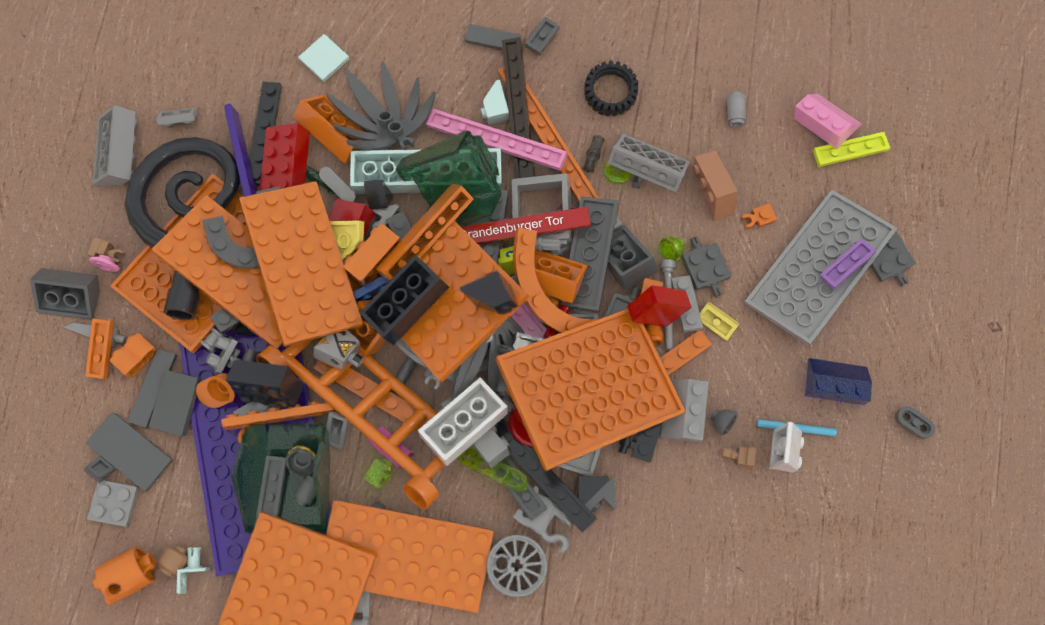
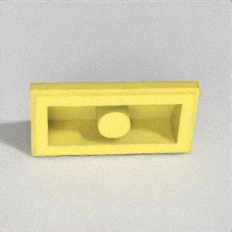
M709 301L700 312L702 324L726 341L739 326V322Z

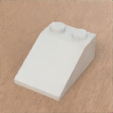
M787 422L773 430L769 469L793 473L801 467L802 457H800V449L803 448L804 437H802V431L793 422Z

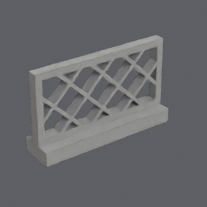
M622 134L617 144L614 145L608 160L610 165L674 192H677L690 163L686 159L626 134Z

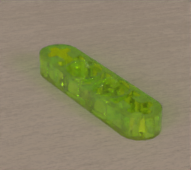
M470 447L458 456L459 462L464 467L514 491L521 492L527 488L528 479L525 474L502 462H499L493 468L479 469V464L484 460L476 450ZM469 453H470V456H471L473 459H475V462H473V461L470 460V459H466V460H465V459L463 458V456H464V455H469ZM503 468L506 470V475L503 478L496 477V472L499 469ZM511 475H512L513 478L518 479V480H519L520 477H521V480L523 481V483H522V484L518 483L517 486H516V483L514 482V480L510 479Z

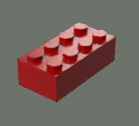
M294 123L266 127L259 191L277 186L283 189L305 184L310 132L300 124Z

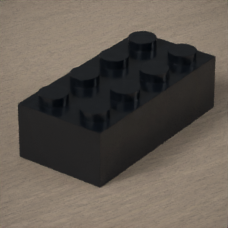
M415 255L362 309L360 314L382 338L395 345L450 287Z

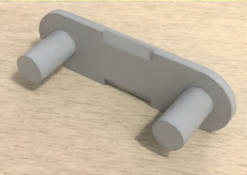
M323 167L320 170V178L342 200L355 201V192L331 168Z

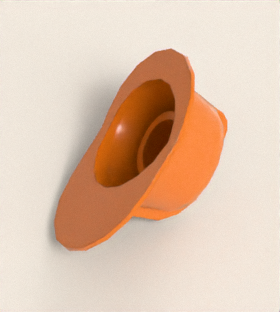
M219 373L201 381L197 385L196 394L204 405L218 408L234 400L236 392L226 382L228 374Z

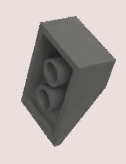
M625 225L616 229L613 233L608 269L626 291L642 282L645 278H649L657 273V267L653 255Z

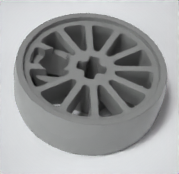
M514 534L506 536L495 543L489 552L486 569L490 582L500 593L518 598L534 593L542 585L547 575L548 562L543 548L537 541L525 535ZM513 541L514 557L505 547V544ZM516 541L525 542L520 556L517 555ZM530 544L535 548V551L523 558L527 545ZM500 547H502L504 551L507 553V555H496V552ZM539 554L540 562L526 563L533 555ZM504 557L507 559L508 566L505 569H499L496 566L498 558ZM516 560H520V564H523V568H520L518 572H515L514 567H511V564L515 563ZM541 565V573L538 574L526 567ZM493 570L504 574L496 579ZM526 571L537 576L538 580L532 584L524 572ZM509 573H511V577L505 588L499 583V581L503 579L505 576H507ZM515 575L517 576L518 591L509 590ZM520 575L523 576L530 586L528 589L521 590Z

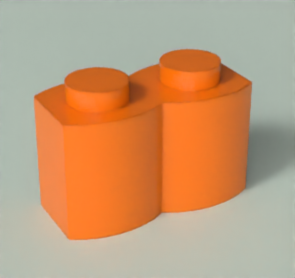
M140 333L133 334L128 337L124 347L118 348L112 353L109 361L126 377L131 379L154 357L157 348Z

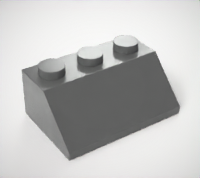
M41 268L30 278L36 312L86 319L94 318L100 293L98 275Z

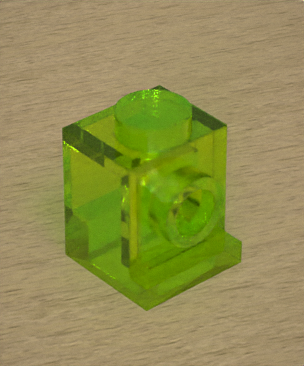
M383 457L381 461L375 458L363 479L383 490L384 486H382V483H386L392 474L390 470L393 463Z

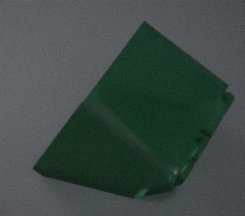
M265 424L250 425V430L245 428L231 474L245 533H253L258 519L256 514L266 456L286 458L289 451L296 446H305L316 454L313 473L309 475L313 477L316 497L311 505L306 504L305 507L294 501L296 497L293 494L301 480L305 479L306 476L295 475L287 467L279 518L316 532H327L330 485L329 430L324 428V424H309V430H306V424H289L288 431H286V424H269V431H266Z

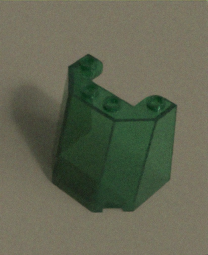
M468 130L402 158L396 167L397 175L403 181H409L411 177L413 178L414 183L417 184L423 198L426 199L429 205L427 211L451 184L462 185L474 199L454 220L458 225L492 216L502 195L501 188L496 181V176H499V170L484 140L479 135L473 136Z

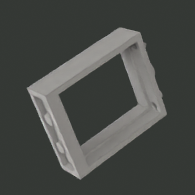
M568 174L512 179L513 218L520 217V192L562 188L563 210L571 209V190ZM572 230L559 234L536 236V238L542 237L543 239H559L560 247L567 246L573 242Z

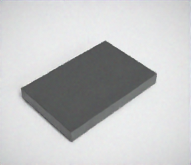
M165 370L149 427L186 436L197 397L196 387L201 382V378Z

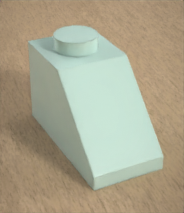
M496 80L483 100L481 114L482 118L487 120L488 125L509 120V111L500 80Z

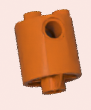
M134 546L98 565L95 568L96 577L92 579L93 585L97 590L102 591L105 602L108 605H112L154 583L156 580L154 568L157 566L156 561L151 553L146 554L139 546Z

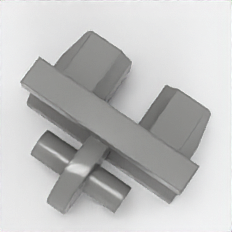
M231 336L229 338L217 337L214 346L222 349L220 356L210 352L206 358V363L212 366L216 372L222 373L225 365L231 368L234 360H242L238 358L240 350L235 348L237 344L235 338Z

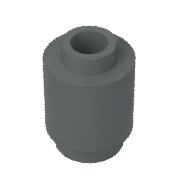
M307 475L305 479L301 480L293 496L296 498L294 501L303 507L306 504L311 505L320 490L321 482Z

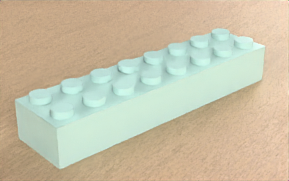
M501 148L351 151L350 187L355 194H366L364 181L383 179L391 193H444L451 184L462 185L467 192H470L471 186L502 190Z

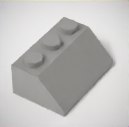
M693 379L671 380L686 412L662 422L660 438L700 443L703 441L708 382Z

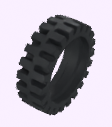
M605 61L601 63V66L597 64L595 69L592 68L585 81L584 94L588 105L593 107L592 110L595 112L598 110L600 115L606 113V116L609 117L610 114H613L614 117L618 113L622 115L625 110H630L636 101L639 88L638 80H636L637 76L635 73L632 74L633 70L631 68L627 69L626 64L621 66L618 61L616 64H613V61H609L606 64ZM605 75H616L627 82L629 93L623 101L617 103L604 102L594 92L596 80Z

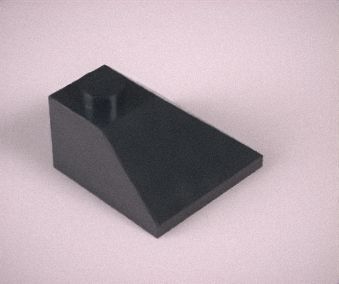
M498 271L460 287V291L476 306L499 315L507 314L518 307L512 286Z

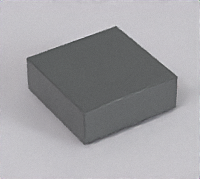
M99 456L87 465L84 471L100 483L115 471V467L102 456Z

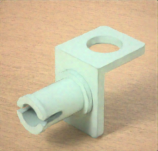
M201 547L187 548L188 566L185 569L177 570V594H186L187 572L211 571V568H202L200 566Z

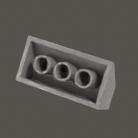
M113 105L98 117L92 185L115 186L124 185L130 181L133 175V170H131L134 160L133 145L136 140L134 136V129L137 125L135 111Z

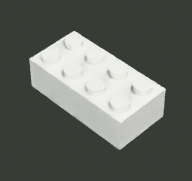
M479 378L422 426L418 432L424 442L448 466L507 415L508 409L491 388Z

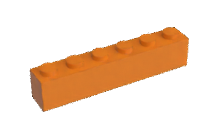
M451 184L375 269L390 282L415 255L421 258L474 198L462 185Z

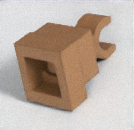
M94 237L87 255L90 257L105 255L114 259L116 263L121 264L122 262L116 259V256L118 254L125 255V253L120 249L113 250L114 246L109 242Z
M739 447L737 451L723 448L721 458L736 459V465L752 468L755 466L757 448Z

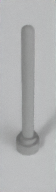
M666 259L660 261V270L664 273V287L672 288L671 273L675 269V260ZM672 323L665 327V348L668 351L673 349Z

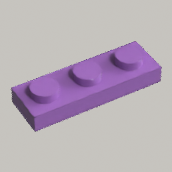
M861 238L823 271L819 278L834 290L876 253V250Z

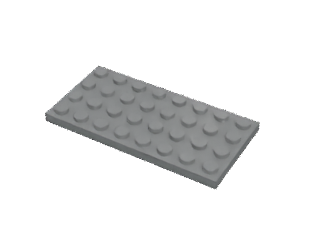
M831 190L748 296L744 304L810 346L898 228ZM863 238L876 250V253L836 289H831L819 278L820 274Z

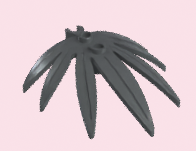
M383 62L381 63L382 85L388 111L384 110L371 92L346 68V77L357 102L365 114L375 123L373 124L364 116L326 92L327 98L340 113L357 126L371 132L359 131L333 123L334 128L343 134L362 140H346L347 144L369 151L384 150L398 143L401 150H406L405 145H410L413 148L414 142L410 136L416 133L427 120L435 101V91L432 92L416 114L420 96V82L417 77L406 106L404 119H401L397 93Z
M509 317L460 365L451 402L473 382L483 362L488 343H490L487 385L496 394L500 378V369L495 360L497 356L501 355V352H498V349H500L499 335L503 344L511 347L514 333L525 334L521 326L514 319ZM427 368L423 377L429 376L432 372Z

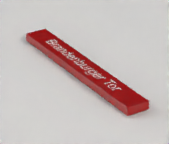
M588 207L462 226L461 228L479 245L515 239L516 228L537 231V235L591 227Z

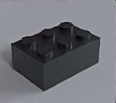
M234 360L226 378V382L240 396L242 401L246 403L259 402L263 405L274 404L282 408L287 406L295 407L304 387L288 366Z

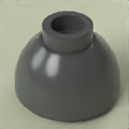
M716 409L710 418L713 420L715 430L720 435L727 434L737 419V413L729 409L721 411Z

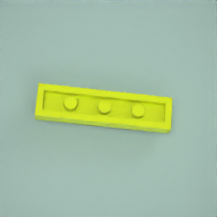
M885 132L846 140L837 149L830 144L816 147L813 149V154L817 166L822 167L886 152L890 149Z

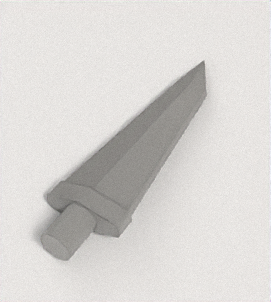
M72 323L64 326L66 329L90 338L91 325ZM114 327L111 347H115L116 342L125 344L127 337L119 335V328Z

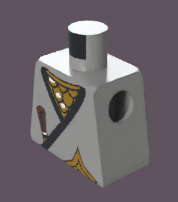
M348 330L324 336L314 347V358L340 370H343L349 362L358 368L364 361V357L358 354L359 340Z

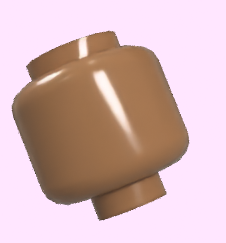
M178 545L175 548L167 547L157 561L158 566H160L158 570L171 578L173 575L177 576V570L184 569L188 564V557L185 555L187 551Z

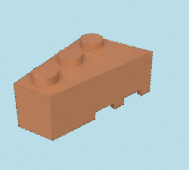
M716 150L695 156L694 165H692L693 173L698 178L713 220L734 215L738 191Z

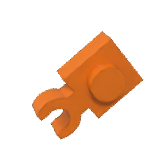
M770 203L752 209V215L744 214L741 217V221L745 219L750 221V224H747L745 229L752 228L756 223L758 228L777 220Z

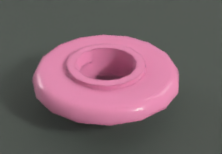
M99 255L98 257L89 258V262L99 269L108 272H118L120 270L119 266L115 264V260L108 256Z

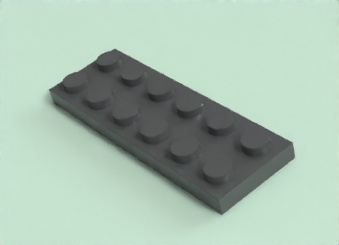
M584 196L580 198L579 208L588 207L591 227L575 229L569 260L588 266L573 303L561 301V304L568 308L600 312L619 205L618 200Z

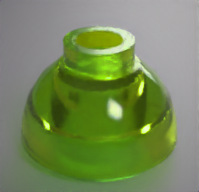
M673 236L661 239L659 244L661 254L666 259L677 261L683 254L684 241Z

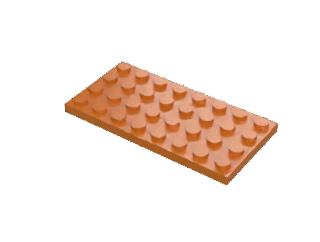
M317 182L239 198L284 347L362 326L363 322L346 270L343 268L344 264Z
M206 195L151 250L262 340L278 349L283 342L260 268L239 269L220 260L209 246L203 220L223 216L230 240L237 246L253 248L248 228Z
M333 500L326 536L376 554L364 588L365 592L475 613L479 611L486 574V563L494 530Z

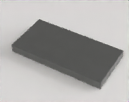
M114 412L108 416L86 442L89 447L144 492L151 488L173 461L172 458Z

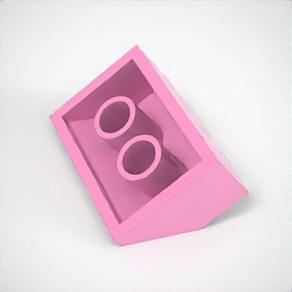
M808 94L795 106L793 119L836 149L862 124L819 94Z

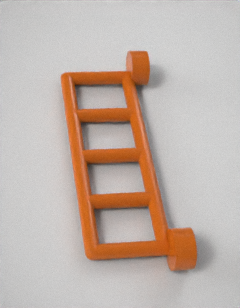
M315 339L290 345L283 352H280L273 346H268L256 356V361L259 363L288 366L299 379L407 471L412 477L403 486V490L415 505L422 509H427L438 498V491L430 480L445 464L436 456L422 469L397 447L423 420L428 419L430 421L438 412L372 356H365L358 351V354L364 357L362 364L382 382L354 408L349 406L328 387L352 365L350 362L343 370L332 366L318 379L294 358ZM392 389L417 411L389 438H386L362 416Z

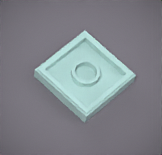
M325 34L298 57L323 82L350 60L349 56Z

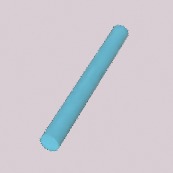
M757 419V427L776 429L786 423ZM795 424L803 433L828 436L837 435V429Z

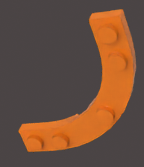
M516 228L513 248L514 273H516L518 285L530 296L525 303L531 312L542 323L547 324L558 333H563L595 321L571 316L561 311L547 298L541 289L535 271L534 253L537 231Z

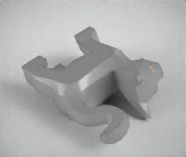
M535 486L533 490L547 509L532 521L522 508L517 510L513 518L521 525L531 528L543 541L549 544L560 541L561 547L559 551L564 553L569 548L568 538L561 533L549 535L547 528L554 516L568 527H571V520L549 497L540 494V489Z

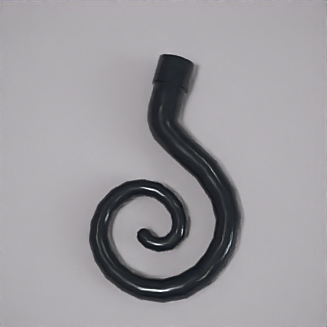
M199 137L178 138L160 145L147 155L136 168L128 183L124 206L130 226L146 245L153 248L168 233L160 228L148 213L145 204L147 190L159 171L178 158L188 155H202L214 159L224 172V184L222 190L213 200L224 209L231 203L236 196L240 184V176L234 156L223 145ZM182 171L174 174L166 184L165 198L168 206L181 217H184L193 207L185 205L179 199L178 189L187 182L195 186H201L204 182L202 175L195 171ZM174 270L171 288L168 289L163 312L165 315L175 319L193 320L196 318L200 300L199 289Z

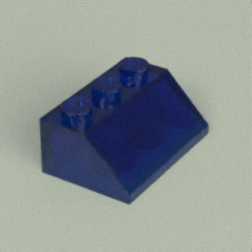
M812 358L808 359L806 397L858 405L871 402L872 380L867 367Z

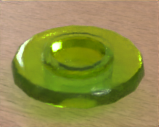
M608 161L604 165L605 177L612 183H625L632 176V173L624 170L622 174H615L613 172L615 166L608 164Z

